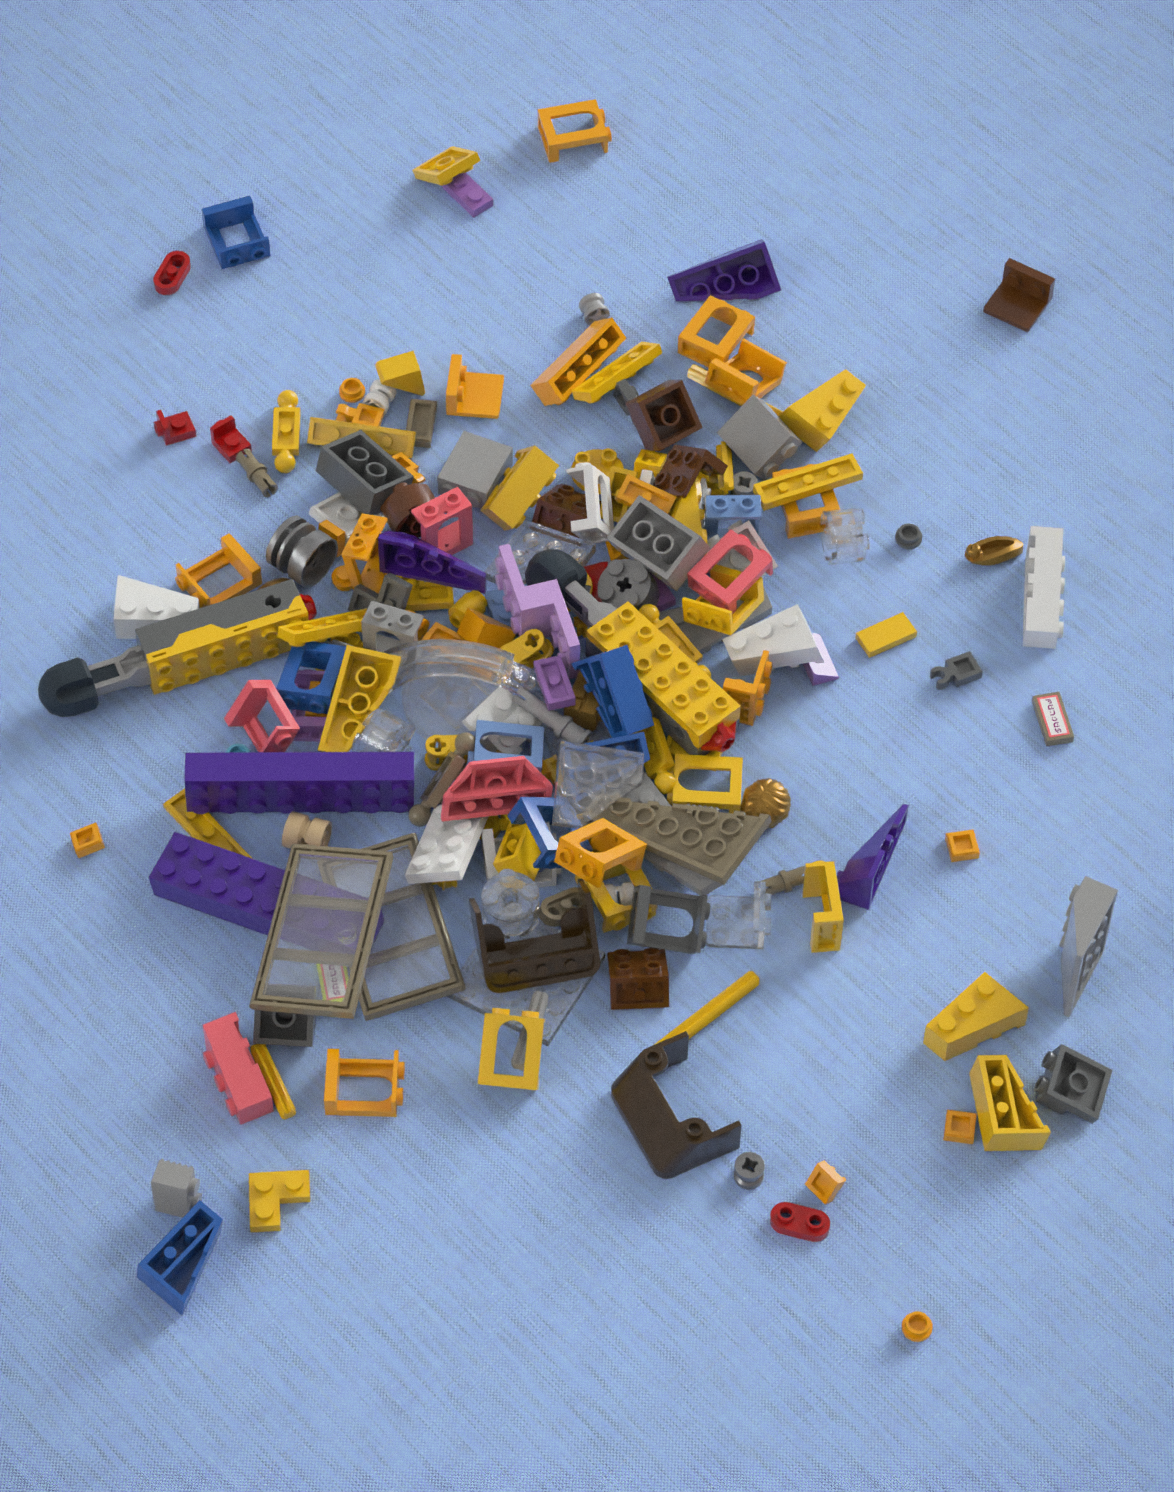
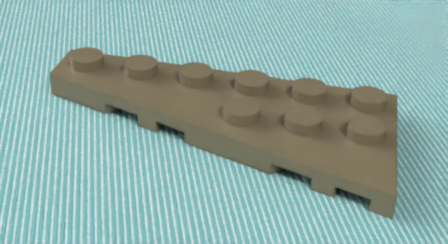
M597 795L582 814L585 823L590 824L604 818L646 843L645 850L725 885L772 822L768 814H760L757 817L746 815L742 811H734L733 814L717 812L716 808L673 803V806L659 805L657 801H648L646 804L631 802L630 798Z

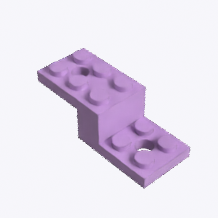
M510 544L499 546V557L495 558L498 572L495 575L498 590H503L505 594L503 596L504 608L506 612L511 611L510 623L513 633H518L520 637L530 629H537L544 634L545 638L550 637L553 648L558 647V656L561 655L568 678H577L579 670L575 671L571 663L580 660V643L557 579L524 586Z

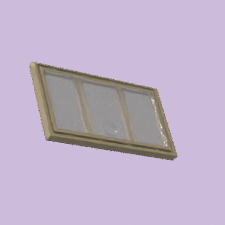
M416 833L362 848L364 850L392 852L394 857L381 907L385 922L372 944L359 996L365 1021L449 996L466 989L432 882L408 884L405 873L419 844ZM317 862L324 884L369 899L377 866Z
M292 844L249 1004L251 1009L354 1019L394 858L392 852Z

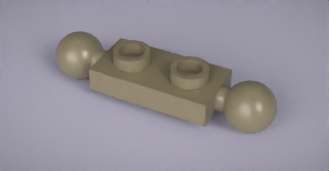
M464 732L456 737L454 743L455 751L448 753L421 795L420 799L423 800L421 804H416L410 809L408 816L413 825L421 827L428 823L431 817L430 809L432 807L436 808L438 804H442L444 793L448 790L453 780H456L464 770L463 764L466 760L463 758L465 755H468V751H474L475 737L471 733Z

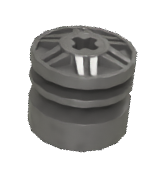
M296 515L285 520L277 528L267 546L265 557L267 563L284 574L288 573V577L303 587L309 588L320 582L332 567L337 556L338 544L335 539L321 530H316L315 526Z

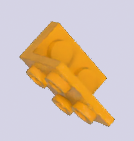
M452 354L446 389V415L498 419L504 375L467 372V366H462V355Z
M763 650L753 684L741 679L725 678L723 690L741 706L739 723L753 726L756 716L762 715L765 702L762 699L764 694L768 695L771 685V678L769 677L773 662L769 661V651Z

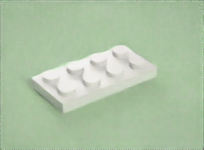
M442 804L434 808L405 873L408 884L462 880L489 816L442 822Z

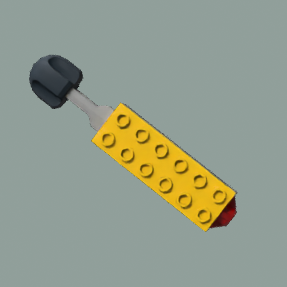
M546 549L532 557L525 571L527 586L557 579L566 606L587 625L585 651L587 658L625 645L628 646L634 659L638 678L643 685V693L647 705L652 710L653 717L659 719L662 729L689 755L705 756L710 751L725 752L733 745L735 733L738 732L741 706L629 601L617 609L612 604L598 602L584 589L587 582L586 569L572 556L558 549Z
M293 579L137 628L135 629L137 646L129 648L120 656L87 666L86 661L77 657L47 669L39 681V700L51 714L60 717L76 716L96 709L99 704L98 696L129 686L142 687L150 685L153 694L156 695L162 692H169L186 684L197 683L214 675H222L239 667L249 666L260 660L274 658L279 654L290 651L292 647L288 644L289 642L278 638V627L314 619L317 615L315 603L311 596L299 594Z

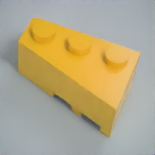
M845 369L787 407L778 417L801 441L817 452L832 438L866 385Z
M535 445L516 452L514 457L518 459L512 468H506L503 473L505 478L499 486H495L480 510L504 531L513 528L517 529L526 518L524 513L529 507L532 508L537 504L538 498L541 497L540 491L544 486L548 487L557 476L554 472L559 465Z
M984 972L926 1025L923 1044L944 1061L977 1047L978 1043L990 1038L996 1039L1007 1030L1025 1026L1029 1007Z
M978 1055L969 1072L984 1151L1042 1150L1051 1131L1040 1120L1036 1113L1037 1107L1035 1103L1029 1101L1023 1090L1024 1084L1007 1055Z

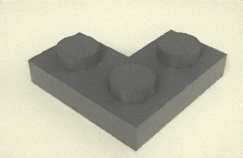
M392 573L384 576L379 594L359 584L354 588L348 611L368 609L371 601L405 610L413 585Z

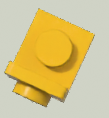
M641 449L634 462L633 471L638 472L637 478L640 479L642 469L653 471V475L656 477L667 460V454Z

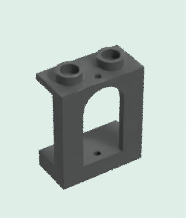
M644 885L635 886L627 945L687 954L700 953L701 948L704 949L707 940V932L703 931L704 921L708 920L710 915V903H707L708 895L697 896L651 889L650 886ZM649 904L686 910L693 919L691 932L684 937L647 933L646 925Z

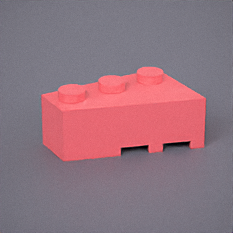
M236 1012L203 1024L206 1051L202 1054L208 1069L214 1068L216 1072L214 1081L219 1092L225 1091L228 1099L225 1100L230 1115H236L240 1125L274 1112L270 1091L258 1063L255 1064L248 1050L250 1044L247 1037L243 1038L239 1031V1018Z

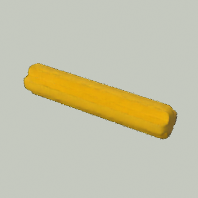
M721 441L720 445H716V457L728 465L723 475L717 474L718 490H722L723 494H728V491L734 490L732 449L725 441Z
M253 1044L250 1047L252 1057L255 1063H258L280 1117L286 1120L295 1116V1106L266 1044Z

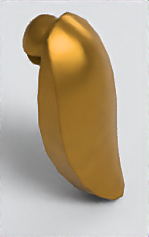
M1008 536L988 537L974 544H969L964 555L972 564L995 565L1022 554L1023 543L1016 538Z

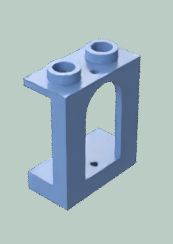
M706 496L704 529L707 530V540L717 534L721 538L728 532L727 528H718V520L745 519V522L749 520L759 535V521L762 519L761 496Z
M485 720L476 721L475 731L469 732L475 737L474 751H468L467 765L471 761L524 756L541 772L544 727ZM487 735L530 738L529 756L490 752L480 745V740Z

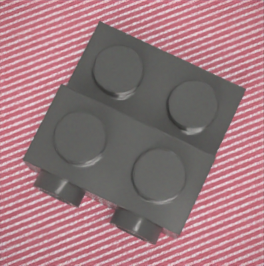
M1063 1044L1059 1045L1052 1052L1048 1051L1041 1064L1042 1067L1046 1068L1044 1076L1039 1077L1034 1087V1091L1038 1093L1036 1102L1061 1115L1069 1111L1093 1124L1099 1118L1112 1069Z

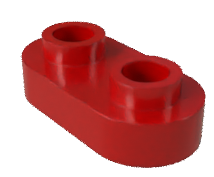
M172 251L166 255L153 277L156 292L161 295H172L179 290L191 269L190 257L187 253Z
M790 1202L778 1203L771 1210L770 1224L777 1233L811 1242L822 1241L829 1234L830 1219L821 1210ZM788 1213L791 1216L789 1218H784L781 1216V1214ZM816 1220L819 1221L820 1224L812 1225L810 1222Z

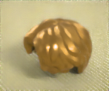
M771 778L758 779L745 789L740 809L749 816L770 815L772 822L767 828H774L788 817L791 798L788 789L784 788L781 782Z

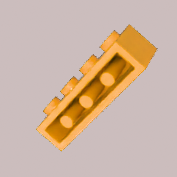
M613 318L594 321L530 386L544 406L563 404L569 399V395L574 388L586 381L585 379L592 372L599 369L602 365L601 363L608 356L617 351V347L626 339L625 335Z

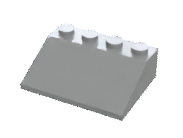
M1087 876L1084 877L1080 886L1075 884L1069 897L1071 903L1065 915L1068 918L1063 926L1062 931L1064 934L1059 944L1063 948L1061 973L1064 1015L1070 1017L1105 950L1118 892L1117 889Z

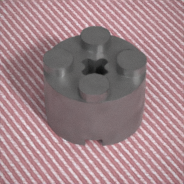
M615 559L609 562L598 581V596L603 603L612 604L617 609L629 601L638 611L645 604H652L654 606L658 604L659 588L653 576L644 566L632 559Z

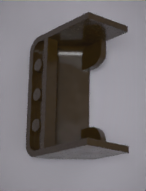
M577 879L581 907L571 908L563 913L560 919L561 933L505 943L502 930L497 925L483 924L481 911L475 898L469 899L475 944L483 978L490 991L506 993L587 978L597 973L600 968V955L592 897L583 879Z
M686 1031L644 1049L616 1078L611 1086V1098L651 1169L655 1175L663 1179L676 1177L740 1148L742 1125L739 1120L713 1132L708 1124L700 1118H689L679 1122L653 1078L662 1074L668 1067L687 1060L689 1035Z

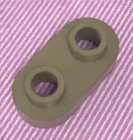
M577 887L569 888L545 898L538 910L540 920L548 926H560V919L565 911L576 908L575 906L581 907L579 889Z

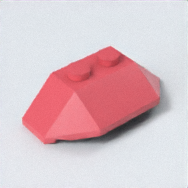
M524 756L471 761L444 793L441 820L443 822L509 814L520 797H552L553 785Z

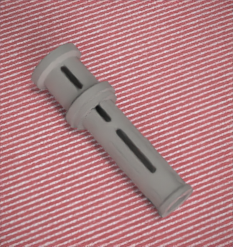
M523 686L517 690V693L523 696L525 700L518 695L513 696L512 701L514 703H517L552 728L555 737L558 739L562 737L573 746L587 743L590 739L592 731L582 729L573 722L571 716L565 715L563 717L555 710L548 711L546 704Z

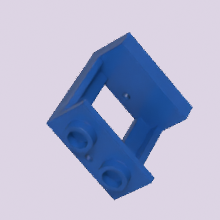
M251 196L201 209L203 227L221 269L271 256L268 236L264 237L255 217ZM243 223L250 241L226 247L219 229Z
M307 642L302 647H291L276 687L289 710L328 714L346 646ZM307 667L325 670L320 684L310 690L298 688L295 685V678L299 668Z
M520 797L507 816L511 824L526 823L535 839L541 854L534 862L533 867L563 868L554 862L558 842L551 835L546 823L549 822V825H557L562 818L569 833L581 828L566 797ZM588 840L580 843L581 847L585 850L593 851Z

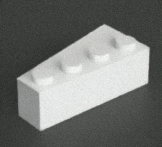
M1030 527L1025 557L1023 646L1056 649L1057 638L1063 637L1064 622H1059V616H1063L1064 600L1060 599V594L1064 593L1065 578H1061V572H1064L1065 556H1062L1064 528Z

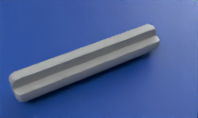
M535 991L528 1011L539 1012V1018H543L549 1001L548 994ZM524 1025L522 1026L511 1060V1066L521 1071L524 1070L527 1031Z

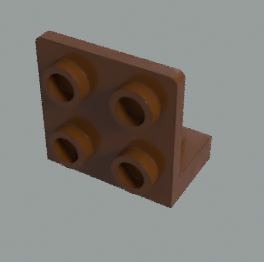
M1009 258L1004 265L1002 282L985 304L983 312L1025 332H1029L1052 300L1055 278Z
M674 445L667 455L664 466L655 477L653 486L678 498H686L699 472L711 476L712 473L723 475L728 465L707 449Z
M556 485L538 498L530 528L577 547L581 546L584 540L571 532V521L587 519L585 494L575 491L570 485Z
M646 948L642 951L618 949L607 953L611 1010L669 1007V974L665 950L657 948Z

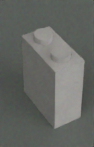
M754 394L717 432L756 476L765 481L772 477V472L778 471L779 466L787 458L796 453L797 448L802 443L766 402Z
M463 431L437 477L438 494L442 495L458 487L472 504V507L482 509L495 486H499L505 478L503 473L506 468H511L513 465V447Z

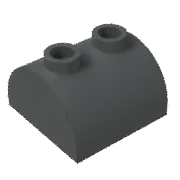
M268 985L266 995L317 1000L316 987ZM255 1010L253 1044L312 1047L316 1015Z

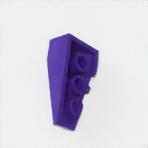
M763 239L738 247L667 276L676 302L706 301L710 295L719 300L759 299L781 291Z
M389 530L379 534L380 572L392 573L397 576L468 591L476 590L483 594L486 593L485 572L416 536Z
M903 803L851 857L844 871H838L837 882L841 901L867 910L870 909L906 824L909 805Z

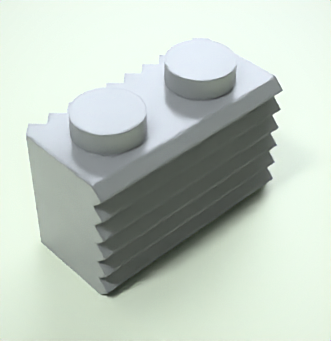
M159 1160L151 1180L155 1211L183 1218L199 1200L202 1201V1193H198L200 1179L195 1178L192 1166H182L181 1163L176 1165L175 1161L170 1163L169 1160Z

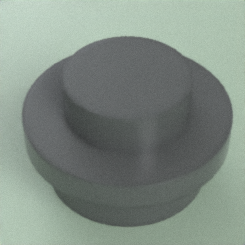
M904 524L896 531L895 541L904 549H915L922 542V533L916 525Z

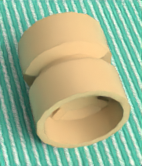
M292 811L284 826L282 846L291 849L292 844L328 846L332 832V822L317 817L311 821L308 815Z

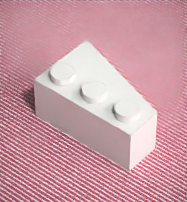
M118 575L113 618L116 639H136L135 629L199 609V600L193 596Z
M798 604L722 639L731 661L740 676L756 674L763 650L769 651V661L773 662L772 671L777 667H799V664L825 663Z

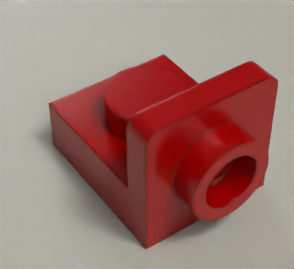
M161 409L156 411L157 421L153 422L154 429L158 437H163L166 446L196 437L195 427L187 411L164 417Z
M232 415L217 421L210 427L212 445L229 463L236 460V456L240 451L244 455H246L244 449L252 451L249 441L236 428L235 419Z

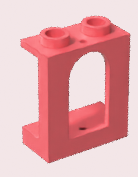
M458 487L411 510V513L421 524V539L450 555L473 545L472 504ZM453 517L459 518V520L439 529L448 519Z
M730 529L687 573L688 587L712 605L730 610L733 614L737 610L736 601L765 572L770 576L773 574L772 558L765 550H758L745 535H738ZM731 549H735L751 561V564L725 589L706 574Z
M248 680L224 717L229 727H244L258 752H285L300 730V727L271 680ZM267 700L283 725L276 726L270 736H268L257 718Z

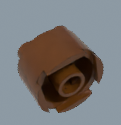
M402 482L393 488V493L385 500L384 504L380 507V511L387 518L391 531L404 532L419 538L421 537V524L411 513V510L435 497L427 484L413 483L408 485Z

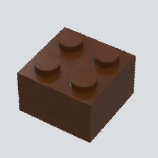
M667 380L625 403L645 450L661 451L703 428L682 380Z

